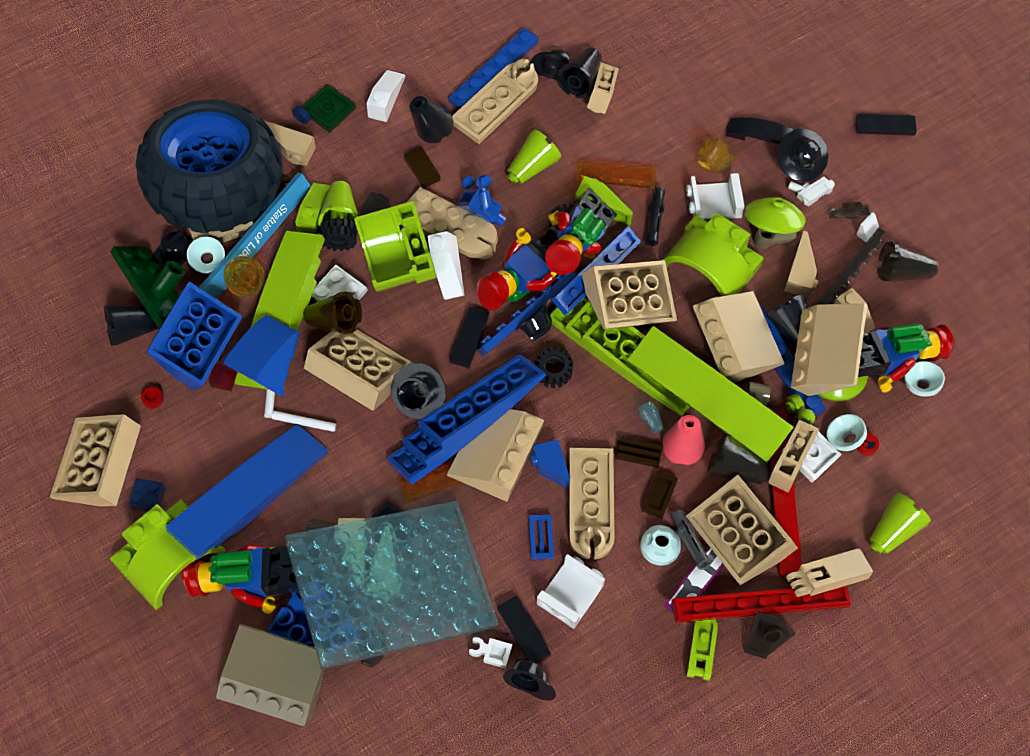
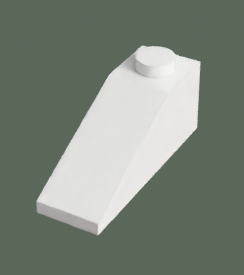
M389 70L383 74L373 87L366 103L368 118L387 122L405 79V74Z
M447 231L429 235L430 255L444 299L448 300L465 296L457 237Z

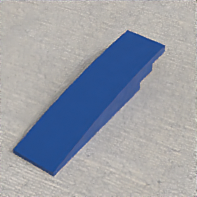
M521 354L517 355L417 422L419 428L402 439L404 446L386 457L388 463L413 485L496 422L546 376L545 372Z
M297 424L252 456L195 501L166 526V531L199 560L212 547L217 548L229 536L234 537L328 454V450Z

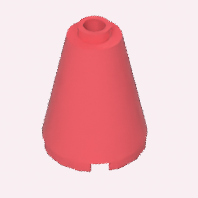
M683 416L664 434L662 449L666 458L675 464L691 465L703 456L705 440L700 421L695 416Z

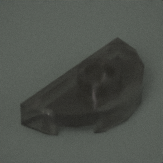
M861 202L843 203L841 208L835 209L833 207L829 211L830 219L844 217L853 219L857 216L870 215L869 206L867 204L863 206Z

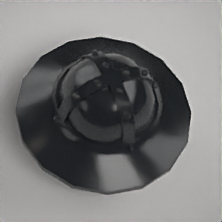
M804 128L795 129L786 134L780 141L777 151L778 162L783 172L793 180L801 182L811 181L820 176L827 166L829 157L827 146L822 137L814 131Z
M410 363L401 367L394 375L391 384L392 399L396 407L404 415L413 419H422L444 404L446 385L441 375L432 366L424 363Z

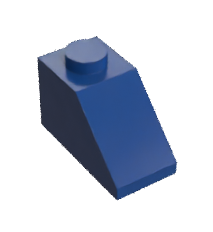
M554 440L533 445L532 454L529 455L532 467L536 466L538 474L564 488L569 487L570 477L559 441Z

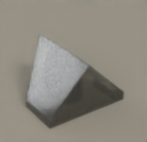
M757 611L751 622L744 652L766 659L769 654L796 633L779 617Z

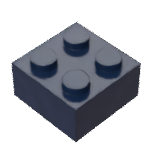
M136 478L129 500L131 509L149 511L156 504L161 506L166 488L162 482Z

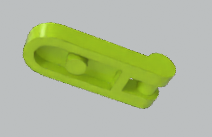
M716 619L695 622L687 677L694 678V676L703 677V680L710 681L718 630ZM696 662H705V667H696Z

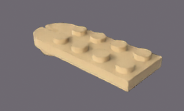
M519 59L515 63L504 67L452 116L454 120L453 126L480 144L536 91L538 75L534 64L531 63L529 65L528 59Z
M421 187L407 201H414L424 234L429 236L447 231L457 237L458 252L471 258L486 260L492 258V251L496 253L498 236L496 228L491 223Z
M570 448V546L578 556L590 559V540H594V559H599L606 556L612 550L615 538L613 449Z

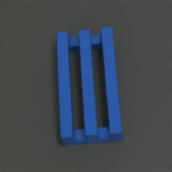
M551 515L529 516L531 561H536V559L554 560ZM534 521H538L540 553H536ZM542 521H547L549 553H544Z

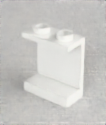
M738 173L730 174L728 183L696 185L695 176H691L689 185H686V195L691 200L689 202V212L693 214V218L698 215L704 220H710L716 212L726 219L742 218L745 207Z
M567 554L563 566L546 590H542L537 596L536 604L575 629L603 588L605 578H603V574L594 568L591 570L586 567L580 558L576 556L571 557Z

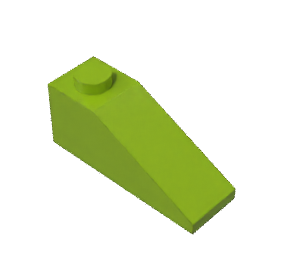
M584 176L575 194V200L590 188L602 199L598 207L605 202L617 214L614 218L615 221L630 226L633 212L603 182L596 178ZM588 196L589 200H590L592 203H595L594 200H593V198H591L590 196ZM603 210V213L605 214V216H607V217L609 218L608 213Z
M313 182L298 211L295 221L297 232L319 234L318 216L330 185Z

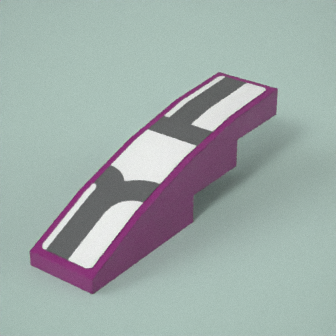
M710 546L705 553L711 560V565L706 569L700 570L695 563L665 603L664 607L673 614L671 602L673 598L702 596L724 566Z

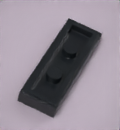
M856 115L857 134L915 136L917 132L916 119L912 115Z
M469 307L450 357V363L470 369L490 312Z
M517 596L497 606L498 612L528 661L539 663L551 656V652Z

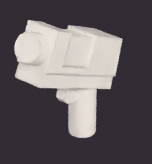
M822 177L811 185L805 183L802 186L791 181L788 188L798 192L797 198L804 205L810 206L823 195L831 193L835 184L833 180Z

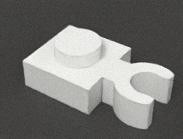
M478 637L473 638V643L478 644L480 648L478 650L470 649L469 654L471 656L479 657L484 655V663L506 669L512 644L490 638L488 644H485L482 639Z

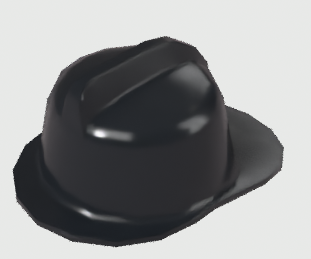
M563 50L541 52L531 59L530 64H534L538 75L557 80L559 69L570 61V57Z
M180 230L168 232L162 237L160 246L154 252L153 258L161 269L167 261H174L182 265L187 259V249L193 242V239L183 234Z
M546 304L532 318L517 327L515 331L520 328L532 341H536L544 336L552 325V319Z
M518 659L513 669L507 670L503 674V679L508 685L536 698L550 701L556 697L554 688L546 681L544 669L535 662Z

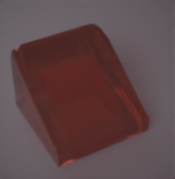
M216 363L209 377L211 387L232 391L237 371Z

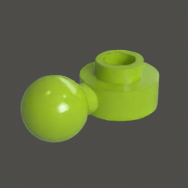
M797 393L788 396L785 403L787 411L794 416H798V421L801 420L812 425L815 421L814 412L810 409H805L803 400Z

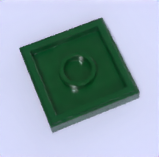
M326 84L302 108L310 114L311 120L331 133L356 109V104Z

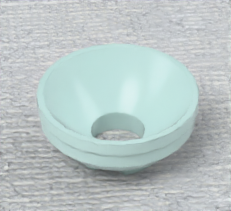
M212 237L197 238L187 249L189 265L201 274H211L225 258L222 244ZM205 253L213 255V261L209 264L201 261V257Z
M926 361L916 362L915 366L904 377L907 388L919 396L937 394L942 389L945 381L942 369L936 364ZM919 382H926L930 387L921 389L917 384Z
M845 414L837 417L830 423L827 429L828 441L834 448L840 451L856 449L864 442L867 436L864 421L854 414ZM850 434L856 435L853 442H844L846 436Z
M656 525L645 531L641 538L640 549L647 561L663 566L677 559L681 550V542L678 534L673 529L664 525ZM665 536L668 539V545L665 547L658 546L655 542L656 537Z

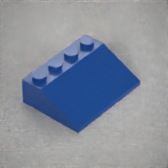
M189 281L146 353L176 380L195 391L204 385L243 316Z

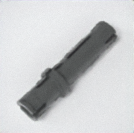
M682 510L673 512L671 520L677 528V534L685 542L698 569L708 568L711 565V560L695 535L694 526L689 524Z

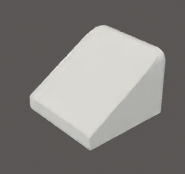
M872 212L860 224L856 236L866 243H870L880 231L875 213Z

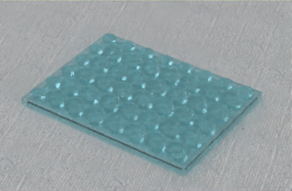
M458 501L285 536L286 546L321 670L493 629L499 625Z

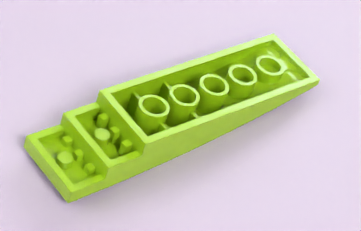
M294 231L285 232L266 280L251 327L267 315L298 331L304 316V310L308 306L317 284L314 277L321 263L318 256L325 241L323 235ZM237 372L236 385L267 389Z
M585 297L566 315H563L558 307L551 313L550 317L553 326L636 387L680 416H683L690 408L628 361V358L645 337L636 328L630 326L603 329L590 301Z
M654 326L628 358L629 362L766 463L794 428Z

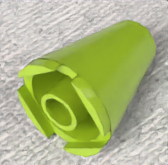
M536 129L529 134L507 169L509 173L507 176L514 184L517 182L519 184L524 183L558 162L562 157L557 147L552 142L549 143L545 140L547 137Z
M335 181L330 186L318 216V225L320 227L324 221L328 220L330 222V219L337 221V218H341V221L344 219L348 220V222L351 221L354 225V218L358 217L350 185L344 181Z
M897 492L892 496L869 539L872 543L870 547L878 554L882 552L888 554L928 526L931 522L930 517L922 508L918 510L914 506L915 502Z

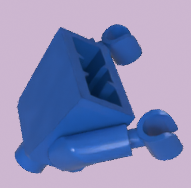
M471 175L462 179L461 184L465 192L456 206L491 224L494 223L499 227L502 226L506 220V217L499 213L502 206L490 197V192L486 188L492 183L490 176L482 175L478 177L476 184L479 188L470 189V187L475 185Z

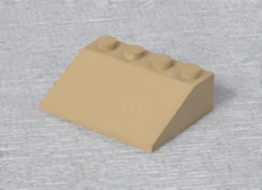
M665 260L594 266L582 272L585 293L603 329L677 321Z
M753 291L711 298L693 305L695 317L717 370L731 382L737 383L784 365L783 358Z
M827 304L802 309L791 388L807 396H813L857 386L867 312L866 304Z
M359 330L351 334L332 331L308 349L304 369L374 411L391 394V384L394 375L401 367L412 362Z
M508 410L484 432L458 451L447 476L508 502L533 449V445H535L544 420L524 411Z
M124 414L75 418L50 498L94 506H116L141 425Z
M739 475L735 476L686 515L740 585L778 564L797 549L792 539Z

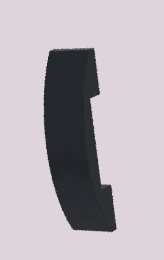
M731 118L726 136L745 141L747 136L779 144L782 138L794 129L764 119Z

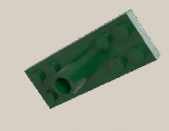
M113 246L110 251L111 255L158 329H160L179 297L174 289L185 274L183 267L174 261H167L161 269L147 247Z

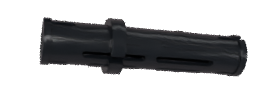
M659 187L653 189L652 202L649 204L650 216L645 243L649 246L658 245L661 216L665 209L663 204L666 191Z

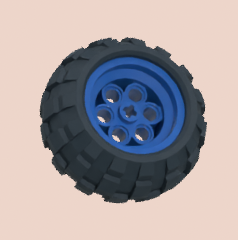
M215 99L187 102L166 111L164 116L155 120L145 132L143 142L138 147L135 164L139 187L143 192L144 198L157 215L161 214L173 226L182 229L190 228L191 231L198 233L230 231L240 224L246 225L258 217L259 212L264 211L274 200L276 190L279 188L283 168L280 146L266 122L242 105Z

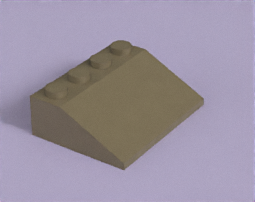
M240 624L220 678L216 698L305 727L314 715L329 651Z

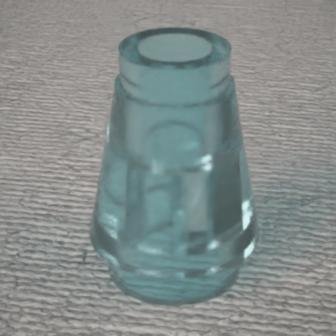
M652 401L637 408L638 416L653 435L665 429L657 405H654Z

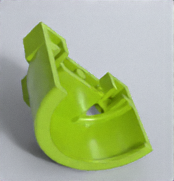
M414 201L354 218L376 292L414 281L421 283L437 278Z
M716 212L709 222L696 215L686 226L683 236L663 260H665L667 268L669 264L679 262L697 269L714 284L720 297L739 294L762 266L764 257L747 247L750 233Z
M181 499L166 512L156 504L122 533L128 544L110 558L119 571L155 610H158L163 605L162 598L171 581L186 566L197 559L166 531V526L188 508ZM220 544L217 548L212 547L204 555L224 553L226 549Z

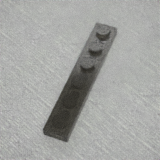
M878 227L816 305L834 304L836 298L839 297V293L841 291L845 292L851 284V278L854 277L856 279L862 271L861 266L863 263L867 265L874 255L872 252L874 250L878 251L883 245L884 230Z

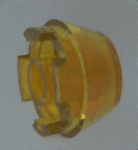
M708 135L705 140H701L696 158L701 163L700 166L703 169L719 174L733 165L732 162L736 155H731L728 152L731 148L718 138L714 141L711 139L712 136Z
M245 256L236 257L226 265L224 281L227 288L233 294L239 297H251L257 294L263 287L264 270L260 263L252 258Z

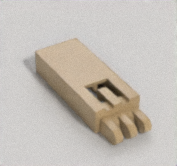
M860 548L803 564L797 572L788 574L786 579L788 582L793 581L790 586L792 589H797L794 592L796 597L807 594L813 596L870 578L873 570ZM824 573H825L826 575H829V578H826V579H823V580L816 581V579H815V578L821 579V578L823 577V574H824Z

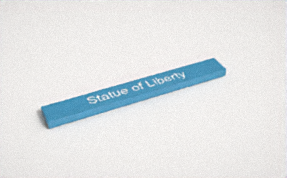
M297 173L203 282L199 287L215 299L220 297L308 193L311 185L302 173Z

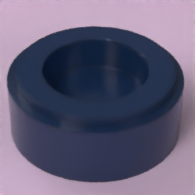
M296 105L292 110V115L299 122L307 124L310 121L311 116L304 108Z

